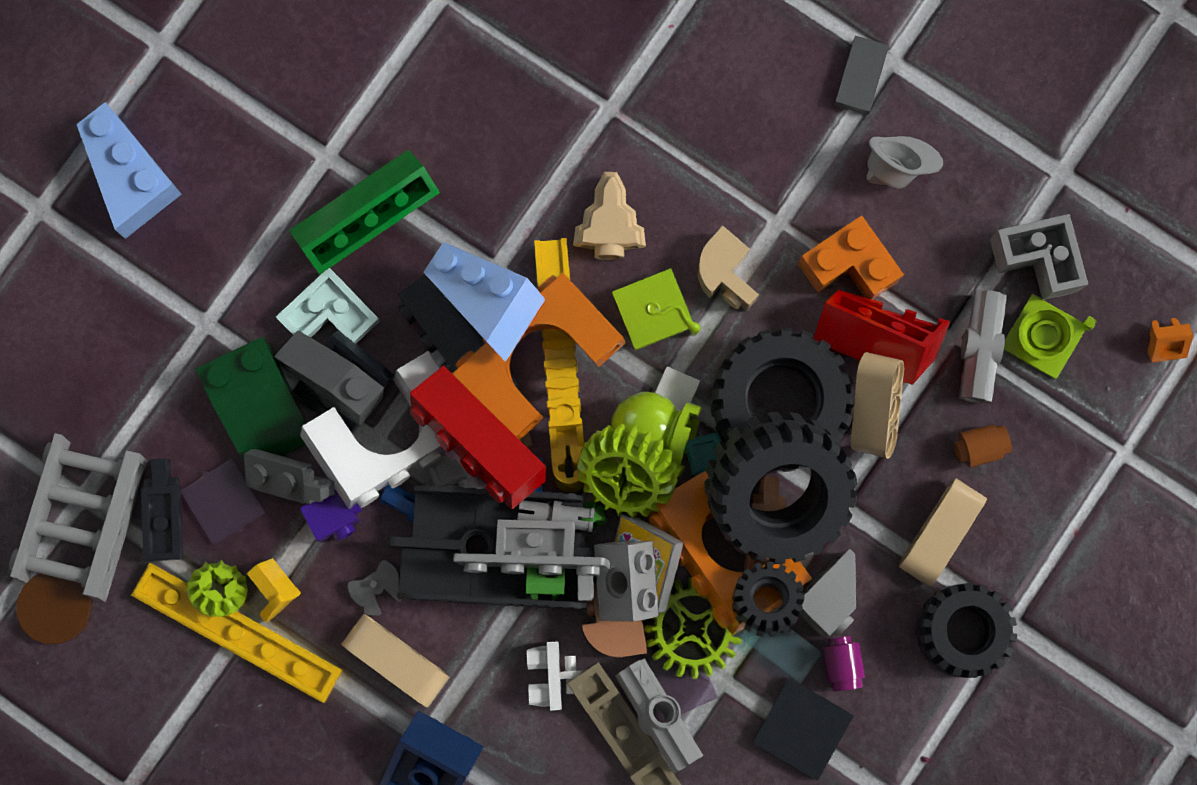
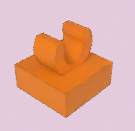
M1171 318L1169 326L1159 327L1157 320L1152 321L1150 329L1151 339L1147 351L1151 363L1187 358L1194 335L1190 324L1180 325L1176 318Z

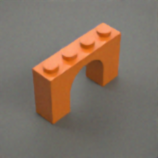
M564 273L560 274L557 278L552 275L540 285L538 291L545 298V301L519 340L520 342L525 336L538 330L549 329L562 332L569 336L598 368L626 343L623 336ZM483 338L485 344L475 353L469 351L463 355L455 364L458 369L452 374L521 440L544 417L522 395L512 380L510 360L513 351L505 362Z
M706 471L675 488L671 499L666 504L656 503L659 511L649 513V521L651 525L684 542L678 565L681 567L685 566L692 576L691 583L695 591L701 597L707 598L713 607L712 613L717 623L722 628L727 627L733 636L745 627L743 621L740 624L736 620L737 612H733L732 609L733 593L739 577H742L743 572H735L721 567L711 559L705 550L702 541V527L714 517L707 503L708 497L705 493L704 482L709 477ZM785 559V564H782L786 566L785 572L789 574L793 571L797 575L795 581L796 583L801 581L803 585L802 593L812 581V577L800 561L794 563L792 559ZM773 564V568H779L780 564ZM762 587L753 594L755 605L764 612L770 613L783 604L780 593L774 588Z

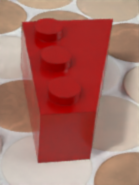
M841 290L832 295L824 304L813 338L818 342H821L823 339L830 344V351L843 353L856 359L858 363H860L862 356L866 352L902 360L904 362L903 383L911 385L918 380L937 358L950 321L939 318L938 323L934 324L915 318L917 312L905 309L904 315L882 309L883 302Z

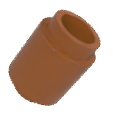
M990 424L959 433L958 441L954 442V450L959 463L965 462L968 468L1004 459L1005 454L1012 452V445L1004 425L995 426Z

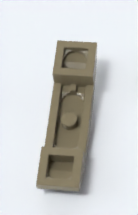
M598 661L567 682L635 785H681L649 736L640 729L637 718Z

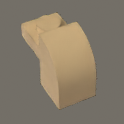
M724 226L708 241L701 253L698 264L699 284L708 298H711L720 288L724 292L721 295L722 298L735 309L741 306L747 312L756 302L759 294L733 272L748 257L750 248Z

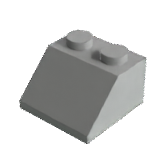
M851 549L841 552L801 593H804V602L800 616L820 636H830L831 634L839 636L854 621L850 614L856 609L855 553Z

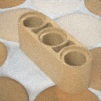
M869 352L864 353L856 379L851 448L853 450L887 459L891 457L898 434L904 376V362L902 360Z
M954 478L905 552L898 567L931 587L982 510L987 498L957 478Z
M365 614L361 616L341 643L348 651L427 708L450 678L444 671Z

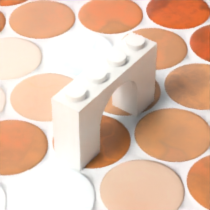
M427 351L397 369L393 381L410 406L409 392L436 372L439 367ZM334 407L303 425L300 434L328 479L334 481V488L348 509L356 504L360 508L370 504L379 497L377 491L389 484L392 488L399 486L411 477L409 474L411 470L419 465L423 469L428 468L442 457L439 453L444 451L435 438L436 433L428 425L422 427L419 424V437L408 449L392 455L373 453L357 442Z

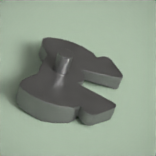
M382 560L376 572L371 573L363 580H352L348 583L351 598L358 605L364 607V613L367 615L379 616L381 614L375 594H381L383 589L396 601L401 602L402 600L397 598L400 587L399 573L396 567L388 560Z

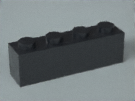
M426 274L398 293L403 303L398 309L410 325L415 321L424 331L419 338L431 354L436 350L445 360L440 366L444 365L451 373L458 369L455 364L463 355L469 351L475 353L485 344L483 337ZM512 377V380H513V382H514L516 388H517L519 391H521V390H520V387H519V385H518V383H517V382L515 381V379Z

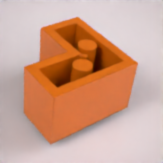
M862 215L806 252L798 262V266L817 293H820L848 274L864 297L875 299L897 284L904 276V273Z

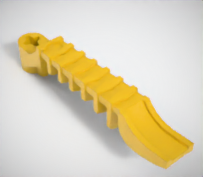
M567 238L550 241L535 240L538 288L552 275L557 278L560 274L564 273L570 279ZM545 329L541 330L544 338L542 348L543 355L545 356L544 371L547 376L545 386L549 400L547 401L548 415H550L548 423L554 482L561 491L575 493L584 486V482L578 480L579 469L577 468L581 449L584 446L582 418H580L581 403L580 398H578V392H580L579 379L576 376L578 372L577 359H575L576 343L562 332ZM568 455L571 457V465L574 470V477L566 478L565 474L567 468L566 457Z

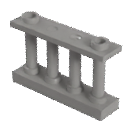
M55 433L52 443L48 442L43 452L42 460L45 466L19 549L16 548L10 558L9 569L12 570L10 577L20 582L28 583L32 571L81 583L82 588H85L83 595L94 600L106 602L148 460L139 453L127 450L124 459H119L118 462L69 451L71 442L63 435ZM68 465L114 476V480L117 482L113 495L109 494L107 497L58 486L63 466ZM53 500L102 511L103 515L106 516L103 529L94 533L48 522L47 518ZM42 535L92 547V551L95 552L92 565L84 569L36 557Z

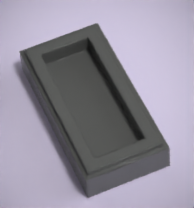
M855 35L834 105L869 115L889 45Z

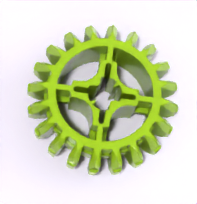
M623 423L616 427V429L607 425L602 431L597 430L582 447L577 465L579 469L578 480L584 482V492L593 493L592 502L601 501L604 503V511L611 507L616 509L618 516L623 512H628L632 518L638 513L647 517L652 511H659L656 503L666 504L671 499L678 482V474L676 473L678 463L672 460L673 450L663 449L664 439L653 440L651 431L646 434L640 433L637 425L628 430Z
M692 577L688 579V589L683 590L680 580L674 581L676 593L673 595L670 593L666 609L667 611L670 607L679 620L677 633L665 642L662 633V622L666 611L659 612L658 617L648 618L655 620L654 626H643V630L646 633L654 632L655 634L654 639H649L645 642L646 647L658 644L660 650L652 655V658L658 660L663 655L668 657L663 665L664 670L668 671L675 662L679 664L676 670L677 676H683L686 666L691 667V678L697 679L699 674L698 667L703 666L706 676L713 675L710 666L712 662H715L720 669H724L726 665L720 656L724 653L727 657L733 659L736 653L727 647L729 643L741 645L742 639L733 637L726 627L723 628L720 644L717 648L714 647L707 635L708 625L714 620L713 607L711 606L702 614L695 615L690 613L679 601V599L685 597H699L707 600L706 597H701L695 591L691 583ZM681 612L691 621L701 620L708 615V619L702 622L703 628L700 629L702 630L700 636L705 641V644L693 634L684 636L679 641L677 640L684 633L683 628L687 627L683 625L685 618ZM692 641L707 656L701 659L690 660L678 656L673 650L684 642Z

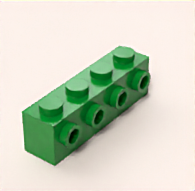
M408 149L289 231L320 275L440 192L424 166Z

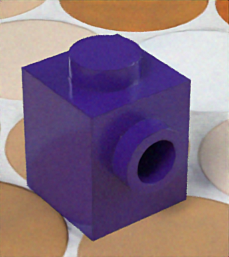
M336 489L334 490L335 495L323 499L322 502L315 501L300 508L314 537L321 543L334 537L336 542L355 533L356 531L353 526L361 523L357 515L362 511L360 506L356 504L348 509Z

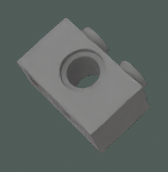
M616 541L594 545L595 557H603L610 561V570H600L599 576H596L600 620L634 622L658 617L653 541Z

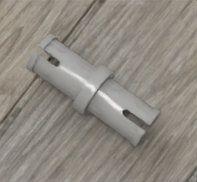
M523 500L519 504V510L534 511V514L518 513V520L573 521L575 523V530L592 532L593 522L578 520V517L594 519L595 508L563 506L561 501H554V504Z

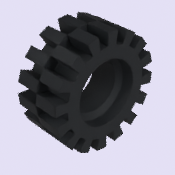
M766 562L765 567H761L760 563L754 564L751 571L747 568L743 572L742 577H739L732 597L733 612H737L736 620L740 624L743 621L745 623V630L750 633L751 629L757 630L756 636L763 637L764 633H769V637H776L779 631L782 634L787 632L790 626H794L803 608L804 593L801 594L803 589L801 581L796 583L797 575L793 571L787 574L785 572L786 566L780 564L779 568H773L774 562ZM762 587L776 589L782 597L783 604L781 608L770 613L760 610L753 600L755 591Z

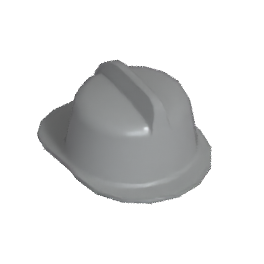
M897 136L872 137L869 140L872 151L867 163L869 169L867 180L872 184L902 189L916 176L939 172L943 167V159L939 152L931 145L919 139Z

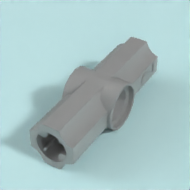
M976 290L973 294L969 328L965 330L961 347V360H964L959 399L967 402L988 404L992 402L996 368L1001 362L1005 344V336L1001 333L1007 295L1000 292Z
M645 659L633 663L615 676L638 714L637 722L640 729L652 737L674 774L703 756L680 718L681 709L678 702L673 697L666 695ZM653 709H658L663 713L665 723L656 720L653 715Z

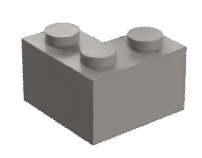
M1070 214L1000 229L990 238L998 273L1034 266L1042 300L1077 293L1088 285Z

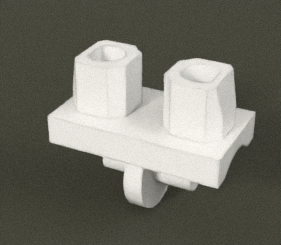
M547 642V646H539L527 650L528 670L548 669L549 680L548 684L528 685L529 705L550 706V710H561V679H566V693L573 694L567 682L584 671L576 670V656H565V671H560L559 642Z

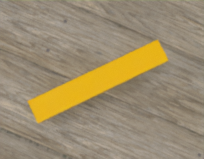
M153 563L148 564L131 596L322 703L326 702L343 669L239 611L222 617L208 616L199 612L188 598L187 582Z

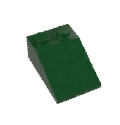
M263 337L195 369L216 413L243 462L244 453L252 449L284 456L306 445L300 434L302 426L307 421L279 362L274 359L275 353L270 343Z

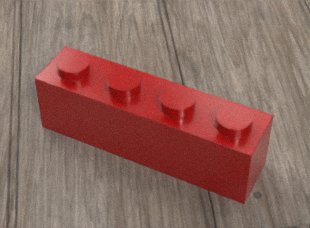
M444 365L409 392L411 401L410 413L422 427L428 425L436 433L435 438L447 452L453 450L461 458L460 463L470 476L476 477L478 475L487 484L485 486L486 490L496 502L501 503L504 501L511 509H514L545 482L546 466Z

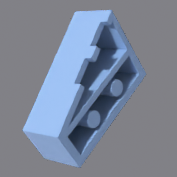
M106 102L77 124L114 229L125 239L181 195V192Z
M446 242L441 244L424 270L426 276L505 362L545 301V298L528 278Z

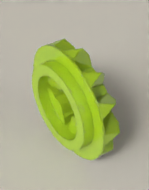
M222 560L213 564L205 562L201 568L193 570L187 585V594L191 604L199 612L213 617L227 616L236 612L244 604L248 592L246 576H242L236 565L231 567L224 564ZM212 578L217 580L220 585L226 583V586H224V599L217 590H209L212 586Z

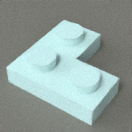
M330 268L323 272L276 316L293 335L299 330L309 337H312L322 326L330 321L355 344L380 322L379 318Z

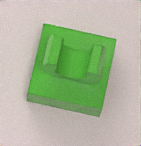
M527 568L526 594H531L533 600H538V594H552L553 600H558L560 594H564L565 569H562L561 575H544L538 573L539 568Z

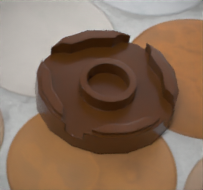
M38 574L33 576L22 587L17 599L16 615L21 628L30 638L44 644H64L76 639L87 628L91 610H93V599L83 595L85 588H82L81 583Z

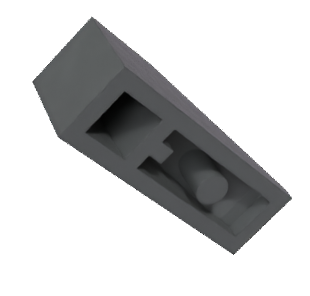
M299 330L274 356L276 361L359 427L383 401L384 387L355 364Z

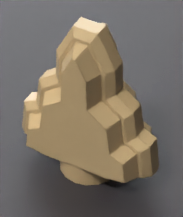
M617 172L603 173L595 188L594 204L585 209L583 223L575 227L573 246L594 249V257L599 260H621L624 258V250L646 247L644 228L637 225L635 210L626 204V189Z

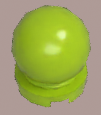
M642 391L629 395L618 404L612 416L611 426L616 429V427L623 423L628 430H631L637 425L640 433L646 434L651 431L653 440L664 439L663 449L673 450L672 460L678 463L676 473L680 477L685 469V466L680 464L684 453L687 454L686 445L688 439H695L700 420L693 417H697L701 413L702 407L686 403L683 410L680 409L678 411L673 402L658 393Z

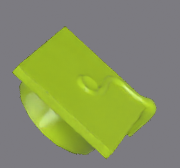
M671 268L612 292L635 351L686 330L690 331L692 337L700 333L701 326L699 323L692 321Z
M1032 294L1005 338L1004 350L1056 380L1085 331H1090L1094 328L1096 320L1088 316L1084 322H1081Z

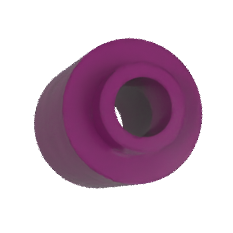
M851 636L829 639L830 646L823 647L822 649L828 683H832L833 691L862 688V678H865L860 643H852Z

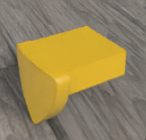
M273 558L257 564L247 573L269 601L260 613L265 623L273 619L301 594Z

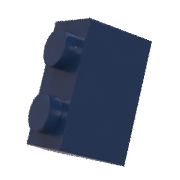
M418 710L399 740L380 785H464L484 746Z

